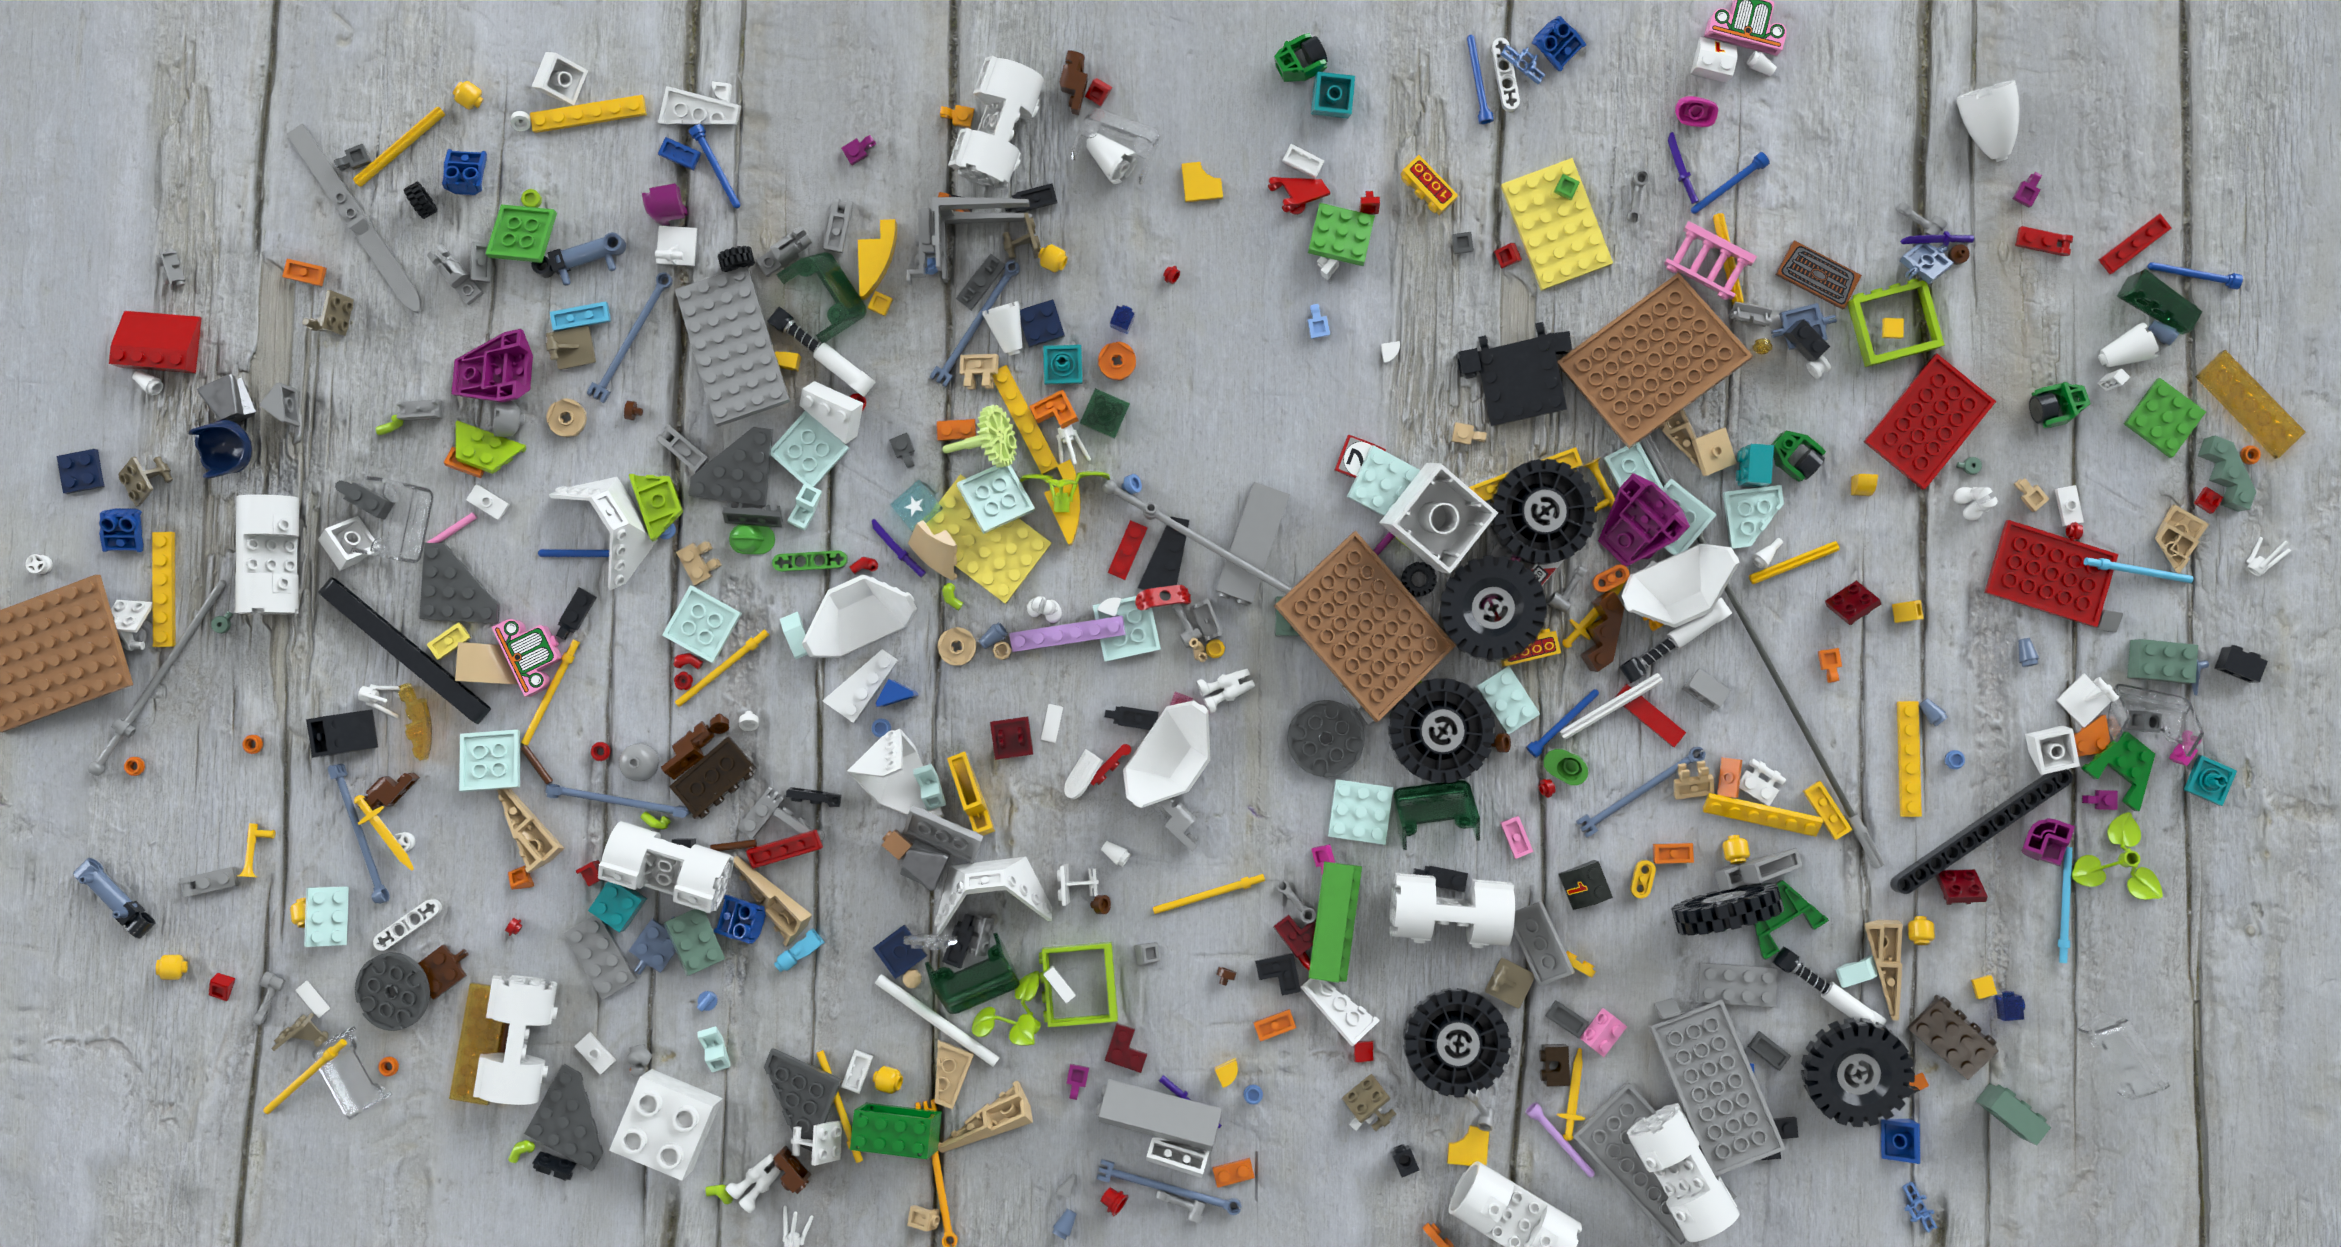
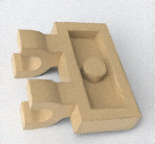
M960 355L959 374L965 375L963 386L969 390L976 389L975 375H983L981 386H985L986 389H994L992 375L998 374L999 355Z
M705 541L697 547L695 543H692L676 552L694 586L713 577L710 571L722 566L719 559L716 558L707 563L704 562L701 555L713 549L710 542Z
M1705 761L1697 762L1698 776L1690 777L1689 769L1686 770L1685 763L1678 764L1679 779H1674V797L1676 800L1706 796L1709 793L1714 794V777L1712 774H1709V768L1705 767Z

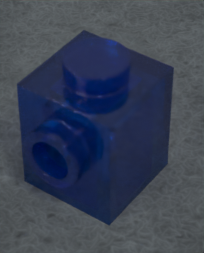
M1122 305V307L1117 306L1111 318L1110 327L1128 335L1135 319V313L1132 312L1133 309Z
M2003 991L2002 995H1995L1998 1019L2003 1021L2024 1019L2025 1001L2022 996L2014 994V991Z

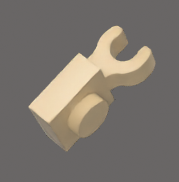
M1455 422L1451 442L1471 445V440L1485 442L1487 433L1473 431L1474 425Z
M2025 478L2019 479L2014 483L2015 487L2024 493L2020 498L2032 512H2036L2049 500L2038 485L2032 487Z

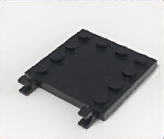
M1543 322L1535 323L1538 337L1489 348L1486 335L1478 337L1481 351H1478L1482 369L1480 375L1492 427L1567 410L1552 334L1546 335Z

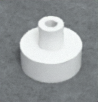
M516 111L511 115V126L513 129L526 131L530 128V116L526 112Z
M746 711L745 714L739 717V727L742 730L753 731L758 728L759 718L752 711Z

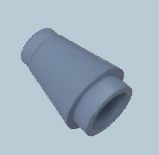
M2156 320L2148 327V330L2164 345L2170 346L2180 334L2176 331V328Z
M998 622L987 630L979 639V643L986 649L1004 640L1008 632Z
M2024 638L2018 640L2019 663H2022V667L2039 664V656L2031 639Z
M1928 698L1919 704L1930 724L1933 723L1935 727L1948 718L1945 714L1946 712Z
M1067 1208L1053 1226L1052 1233L1066 1240L1067 1236L1071 1234L1077 1213Z

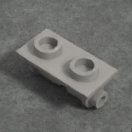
M159 248L160 255H156L159 267L163 266L165 273H162L165 285L169 284L171 290H173L172 285L174 284L177 287L184 286L186 280L182 269H173V266L180 265L177 252L173 248H168L165 250L166 252L162 253L161 248Z
M1735 301L1729 318L1734 319V321L1740 320L1759 324L1763 327L1766 325L1770 326L1772 309Z
M978 915V918L975 919L974 932L979 934L978 937L974 935L968 948L970 949V954L986 956L990 947V937L994 931V918Z

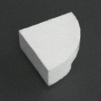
M712 81V89L717 98L730 103L732 85Z
M1400 341L1380 345L1383 364L1390 362L1398 354Z
M1109 598L1099 605L1097 611L1115 617L1122 599Z

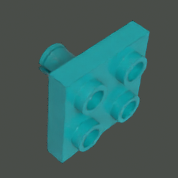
M1082 345L1043 346L1045 385L1083 384Z
M2198 755L2184 791L2218 806H2223L2237 770L2203 755Z

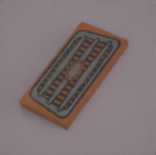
M1795 240L1791 243L1775 274L1842 310L1845 309L1862 276Z

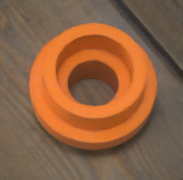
M2249 445L2242 448L2240 457L2243 463L2251 465L2259 461L2261 452L2257 447Z
M248 735L243 740L242 746L247 753L256 754L261 751L263 741L258 735ZM253 741L256 742V746L254 748L251 745Z
M130 757L126 760L124 769L127 774L138 776L143 773L145 763L140 757ZM135 763H137V769H136V770L134 769V764H135Z
M389 1056L380 1061L378 1068L382 1075L392 1076L397 1073L399 1063L394 1057ZM388 1063L392 1065L391 1070L387 1068Z

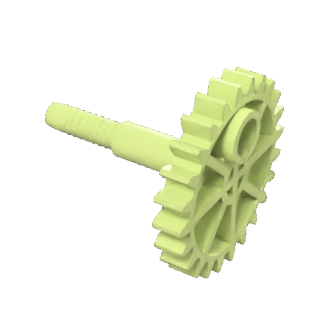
M991 405L982 408V411L979 412L980 417H978L980 423H977V426L980 428V431H977L979 435L945 445L942 448L944 453H951L981 446L982 449H985L984 455H988V461H992V465H996L997 468H1002L1013 464L1012 461H1015L1014 456L1017 454L1014 449H1017V439L1014 437L1015 431H1012L1013 424L1009 423L1010 417H1006V411L1003 412L1002 407L999 408L998 405Z

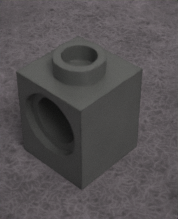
M2130 710L2128 729L2160 733L2162 714Z

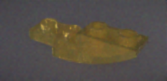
M405 683L398 686L400 689L398 691L399 697L402 702H405L407 707L405 709L406 715L409 720L412 719V723L405 725L407 728L405 734L408 740H411L413 743L412 751L414 756L419 761L427 760L432 744V722L426 698L417 700L412 684Z

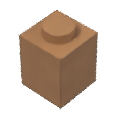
M898 830L889 831L882 838L884 840L882 846L898 860H901L913 845Z

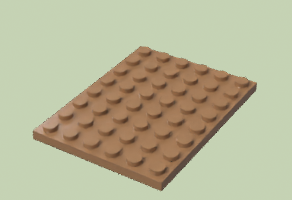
M1678 272L1558 360V366L1630 449L1751 360L1753 355Z
M1357 531L1352 532L1274 605L1375 722L1382 719L1456 646Z
M101 575L87 577L0 610V733L133 686Z

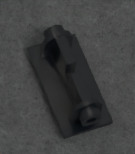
M541 1151L532 1162L536 1172L550 1175L551 1171H554L553 1177L564 1181L571 1180L573 1176L572 1171L577 1163Z

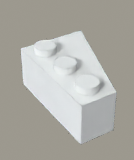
M815 381L802 389L799 406L845 444L858 436L863 408L862 402Z
M1156 1137L1151 1140L1146 1161L1202 1178L1210 1151Z

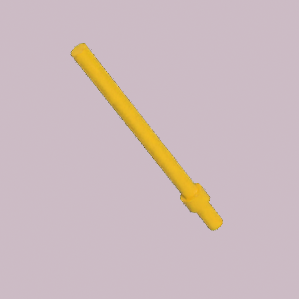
M764 629L754 638L751 637L747 640L742 648L675 701L676 705L681 707L750 650H755L759 646L758 644L769 636V633Z
M573 639L567 652L563 653L561 657L562 662L521 743L529 745L569 663L572 664L575 658L574 654L580 644L579 641Z
M1260 874L1250 878L1247 876L1240 878L1241 881L1154 906V914L1241 888H1251V885L1264 882V875Z
M341 1039L333 1047L325 1050L321 1058L263 1109L264 1113L270 1114L323 1065L338 1056V1052L347 1045L346 1040Z
M824 1050L817 1052L822 1070L832 1074ZM837 1092L834 1104L848 1140L846 1143L850 1149L852 1127L840 1094ZM851 1150L856 1163L863 1161L860 1151Z

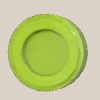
M528 189L522 193L521 202L525 207L538 208L542 203V197L536 190Z

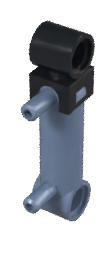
M611 232L603 238L578 246L547 252L549 259L544 256L542 263L532 262L531 266L533 271L544 278H549L554 273L560 274L563 285L567 286L571 283L567 273L571 271L570 268L605 257L609 271L616 270L612 255L623 254L626 250V242L617 233ZM618 240V245L611 248V243ZM547 263L546 269L540 270L541 265Z
M87 858L73 872L75 878L80 883L88 885L113 911V917L122 926L126 925V930L135 938H142L156 924L153 917L144 912L145 909L137 901H132L104 872L103 866L97 860Z

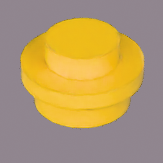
M1213 639L1207 643L1206 653L1211 658H1219L1224 654L1225 646L1222 641Z

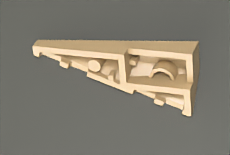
M510 788L497 789L499 801L502 802L505 817L513 838L519 847V854L525 863L526 872L531 873L551 862L565 848Z
M738 856L734 857V866L741 873L739 878L741 881L747 882L751 888L749 893L757 905L764 906L766 916L775 924L773 929L775 932L779 931L785 939L783 944L787 947L808 926L812 914L759 872L752 869Z

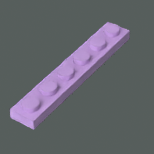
M1123 616L1009 633L1012 652L1126 635Z

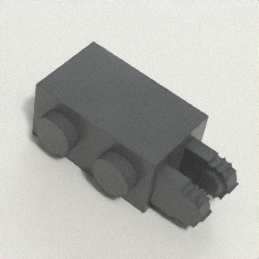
M342 480L335 483L336 490L345 495L343 499L377 518L385 520L395 504L361 484L355 482L350 484Z

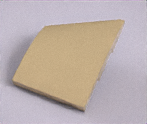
M2173 504L2163 519L2155 540L2175 571L2180 574L2190 560L2188 557L2200 542L2198 540L2209 524Z
M924 520L918 522L909 539V546L921 560L936 572L950 580L957 579V574L954 573V566L957 564V544L947 530L933 535Z
M458 642L455 681L519 685L500 645Z

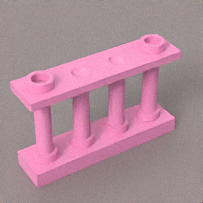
M1688 221L1683 230L1686 232V238L1673 261L1668 258L1664 263L1667 266L1666 269L1675 274L1679 272L1718 293L1717 296L1724 300H1728V298L1732 300L1735 296V293L1731 292L1732 287L1744 266H1752L1757 256ZM1697 238L1703 241V247L1689 270L1680 265V262L1692 241ZM1715 247L1720 250V256L1708 277L1705 278L1697 274V271L1710 248L1713 249ZM1732 256L1737 259L1738 263L1725 286L1722 287L1714 283V280L1727 257L1730 258Z

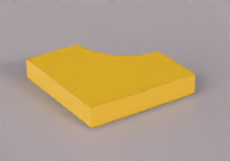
M1201 162L1181 164L1185 202L1223 199L1221 178H1214L1208 175L1202 169Z
M1469 1125L1468 1131L1462 1139L1457 1142L1448 1143L1447 1163L1471 1166L1474 1162L1479 1161L1487 1166L1489 1131H1483L1478 1126Z

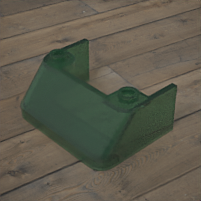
M828 252L801 258L776 274L780 281L785 284L797 275L809 277L817 273L836 304L830 307L827 312L828 320L832 325L816 334L821 343H825L862 319L867 313L866 305L833 255Z
M1457 780L1451 783L1402 787L1394 791L1397 827L1403 850H1407L1406 836H1412L1417 832V824L1454 820L1456 826L1462 829L1473 828L1476 841H1480V816L1471 786L1467 781Z
M997 932L993 934L996 945H993L987 952L989 958L954 973L952 969L947 967H941L934 971L930 963L925 962L931 987L948 1013L957 1014L1010 992L1019 986L1020 982L1007 949Z

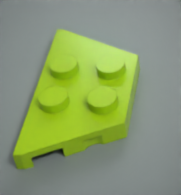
M458 420L455 422L456 459L461 463L494 474L503 465L513 460L512 457L519 452H525L527 449L524 444L505 437L494 436V433Z
M629 474L649 537L652 542L656 541L683 513L672 478L670 476L656 477L654 475L637 476Z

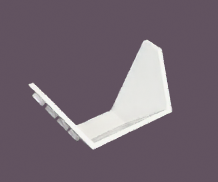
M618 477L572 487L562 486L556 488L554 493L549 494L550 498L590 501L610 532L609 590L626 584L658 541V539L653 542L651 541L642 514Z
M1709 544L1694 546L1629 575L1621 595L1625 602L1624 607L1630 613L1633 612L1641 617L1649 618L1674 628L1712 612L1738 567L1739 559L1731 547Z
M862 574L827 591L803 639V648L809 657L840 658L908 627L917 610L914 604L915 600L908 592H902L897 587L893 588L885 582L877 581L874 577L870 578Z
M1193 700L1167 706L1124 767L1126 798L1132 801L1135 806L1143 808L1189 792L1210 762L1209 715L1204 705H1200Z
M901 729L887 732L847 770L878 804L905 815L909 814L913 805L936 816H944L941 807L928 811L921 799V789L914 777L913 769L923 767L915 745Z
M1027 857L950 865L940 907L934 921V925L937 926V934L943 932L967 894L1007 890L1045 920L1052 921V906Z

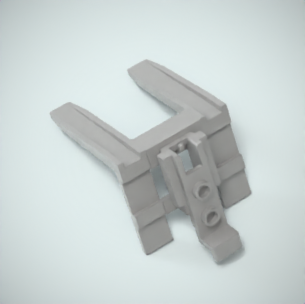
M931 198V209H918L919 235H915L916 246H919V254H916V265L920 266V270H906L908 284L912 285V278H926L927 257H936V268L938 271H942L943 282L948 283L947 224L1024 222V213L954 212L953 210L1029 207V199Z

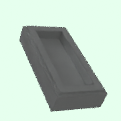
M1557 1000L1554 1001L1545 1015L1577 1038L1581 1036L1589 1023Z
M1760 1031L1748 1044L1751 1050L1778 1071L1783 1068L1791 1057L1790 1054Z

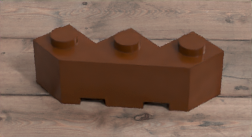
M1607 591L1591 602L1601 618L1586 628L1595 645L1580 655L1590 671L1598 672L1614 661L1624 613V606L1615 592Z

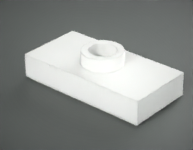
M1290 144L1282 160L1283 163L1316 179L1324 164V160L1293 144Z
M478 484L474 486L466 499L497 520L502 519L510 506L509 503Z
M2076 485L2055 489L2062 527L2071 525L2072 522L2083 523L2084 520Z
M591 1032L574 1046L600 1075L616 1061Z
M854 1050L841 1088L860 1094L873 1059L872 1055Z

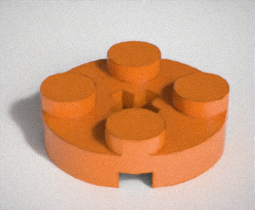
M1124 342L1109 343L1099 353V368L1107 378L1122 381L1135 370V353ZM1113 357H1121L1122 364L1113 365Z

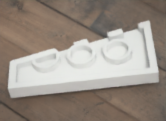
M666 86L658 124L737 125L741 106Z
M884 649L880 650L828 695L823 702L855 723L899 660Z
M1309 978L1300 987L1351 1046L1355 1045L1380 1021L1375 1016L1373 1017L1368 1014L1367 1010L1363 1007L1357 1006L1350 1001L1348 996L1339 993L1327 981Z

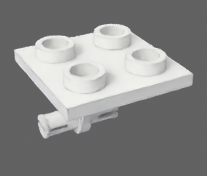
M659 226L657 250L655 252L656 264L695 266L697 228Z
M116 600L111 608L117 632L123 640L120 641L122 648L128 651L145 649L144 642L134 641L132 632L137 633L151 611L153 602Z
M2084 673L2056 701L2085 728L2111 701L2115 702L2119 696L2112 690V686L2110 684L2107 685L2101 677L2096 678L2092 682Z
M1069 864L1060 866V870H1057L1058 882L1061 881V889H1058V899L1062 901V906L1070 903V886L1089 884V896H1093V889L1094 896L1098 895L1097 884H1099V880L1096 877V868H1093V876L1092 868L1088 869L1089 880L1069 881Z
M841 1120L814 1125L813 1140L802 1139V1127H793V1138L791 1139V1144H793L792 1155H800L801 1144L812 1146V1165L814 1166L841 1159Z

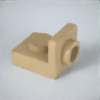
M916 1205L910 1206L907 1226L926 1232L937 1229L940 1222V1210H929Z

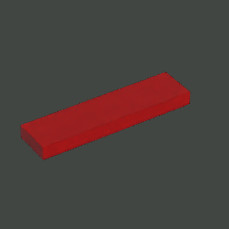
M2160 213L2098 260L2106 271L2112 274L2172 229V227Z
M1625 684L1614 698L1628 691L1631 687ZM1642 696L1623 706L1674 748L1686 734L1683 729Z
M815 829L750 848L745 852L752 869L820 850L823 848V845Z

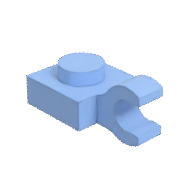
M1319 304L1311 305L1312 319L1307 320L1311 339L1329 336L1327 316L1321 317Z

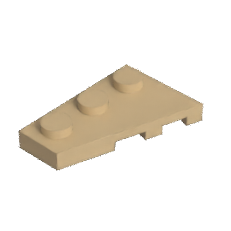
M938 1040L935 1103L953 1110L974 1053Z

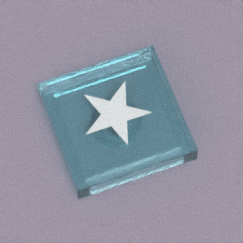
M920 480L915 482L890 504L912 532L918 522L924 520L927 523L943 509Z

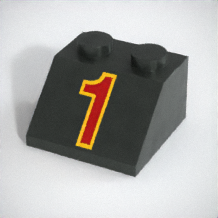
M1592 860L1559 873L1572 910L1596 905L1613 898L1599 861Z

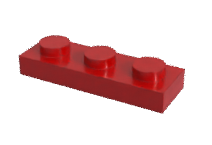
M1130 520L1108 570L1109 574L1126 580L1148 527Z

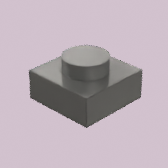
M1471 232L1452 234L1454 254L1474 251Z

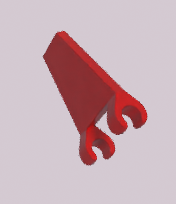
M1269 178L1270 184L1268 188L1270 191H1275L1283 185L1291 197L1283 200L1284 206H1282V209L1286 213L1297 206L1330 195V191L1322 179Z

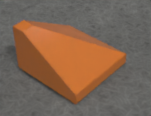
M525 865L508 872L512 890L534 886L530 873H527L525 870Z

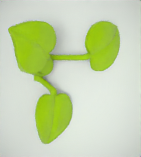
M1099 471L1078 472L1075 481L1067 479L1057 480L1052 476L1042 474H1027L1021 476L1020 482L1034 478L1042 479L1045 483H1049L1052 501H1054V512H1069L1070 502H1073V495L1080 478L1093 475L1110 480V475ZM1073 484L1068 497V493H1063V486ZM1053 485L1059 488V493L1055 494Z
M2131 812L2116 817L2110 823L2107 830L2109 841L2115 845L2121 844V849L2125 851L2119 855L2118 861L2101 866V862L2097 857L2084 855L2078 858L2074 864L2071 876L2080 885L2087 887L2101 885L2106 880V874L2103 869L2120 864L2125 868L2132 867L2130 874L2133 877L2127 881L2128 891L2132 896L2142 900L2160 899L2163 897L2160 882L2154 872L2146 867L2137 868L2140 863V855L2136 851L2126 848L2137 845L2141 840V830L2132 817Z
M1034 971L1019 980L1015 988V998L1021 1000V1004L1027 1014H1022L1018 1021L1015 1022L997 1015L995 1016V1008L986 1007L976 1015L972 1024V1033L979 1038L985 1037L993 1030L994 1020H1000L1014 1025L1009 1033V1039L1013 1044L1019 1046L1034 1045V1034L1039 1031L1041 1023L1033 1017V1012L1029 1010L1025 1001H1031L1034 998L1039 985L1040 972Z

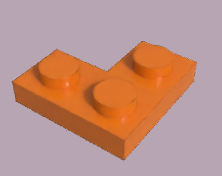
M1060 390L1029 406L1037 424L1053 416L1056 417L1061 429L1079 421L1064 390Z

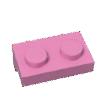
M1602 1008L1580 1039L1601 1056L1605 1057L1627 1026Z

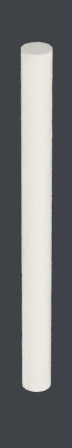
M881 974L875 982L877 986L994 1067L1000 1057Z

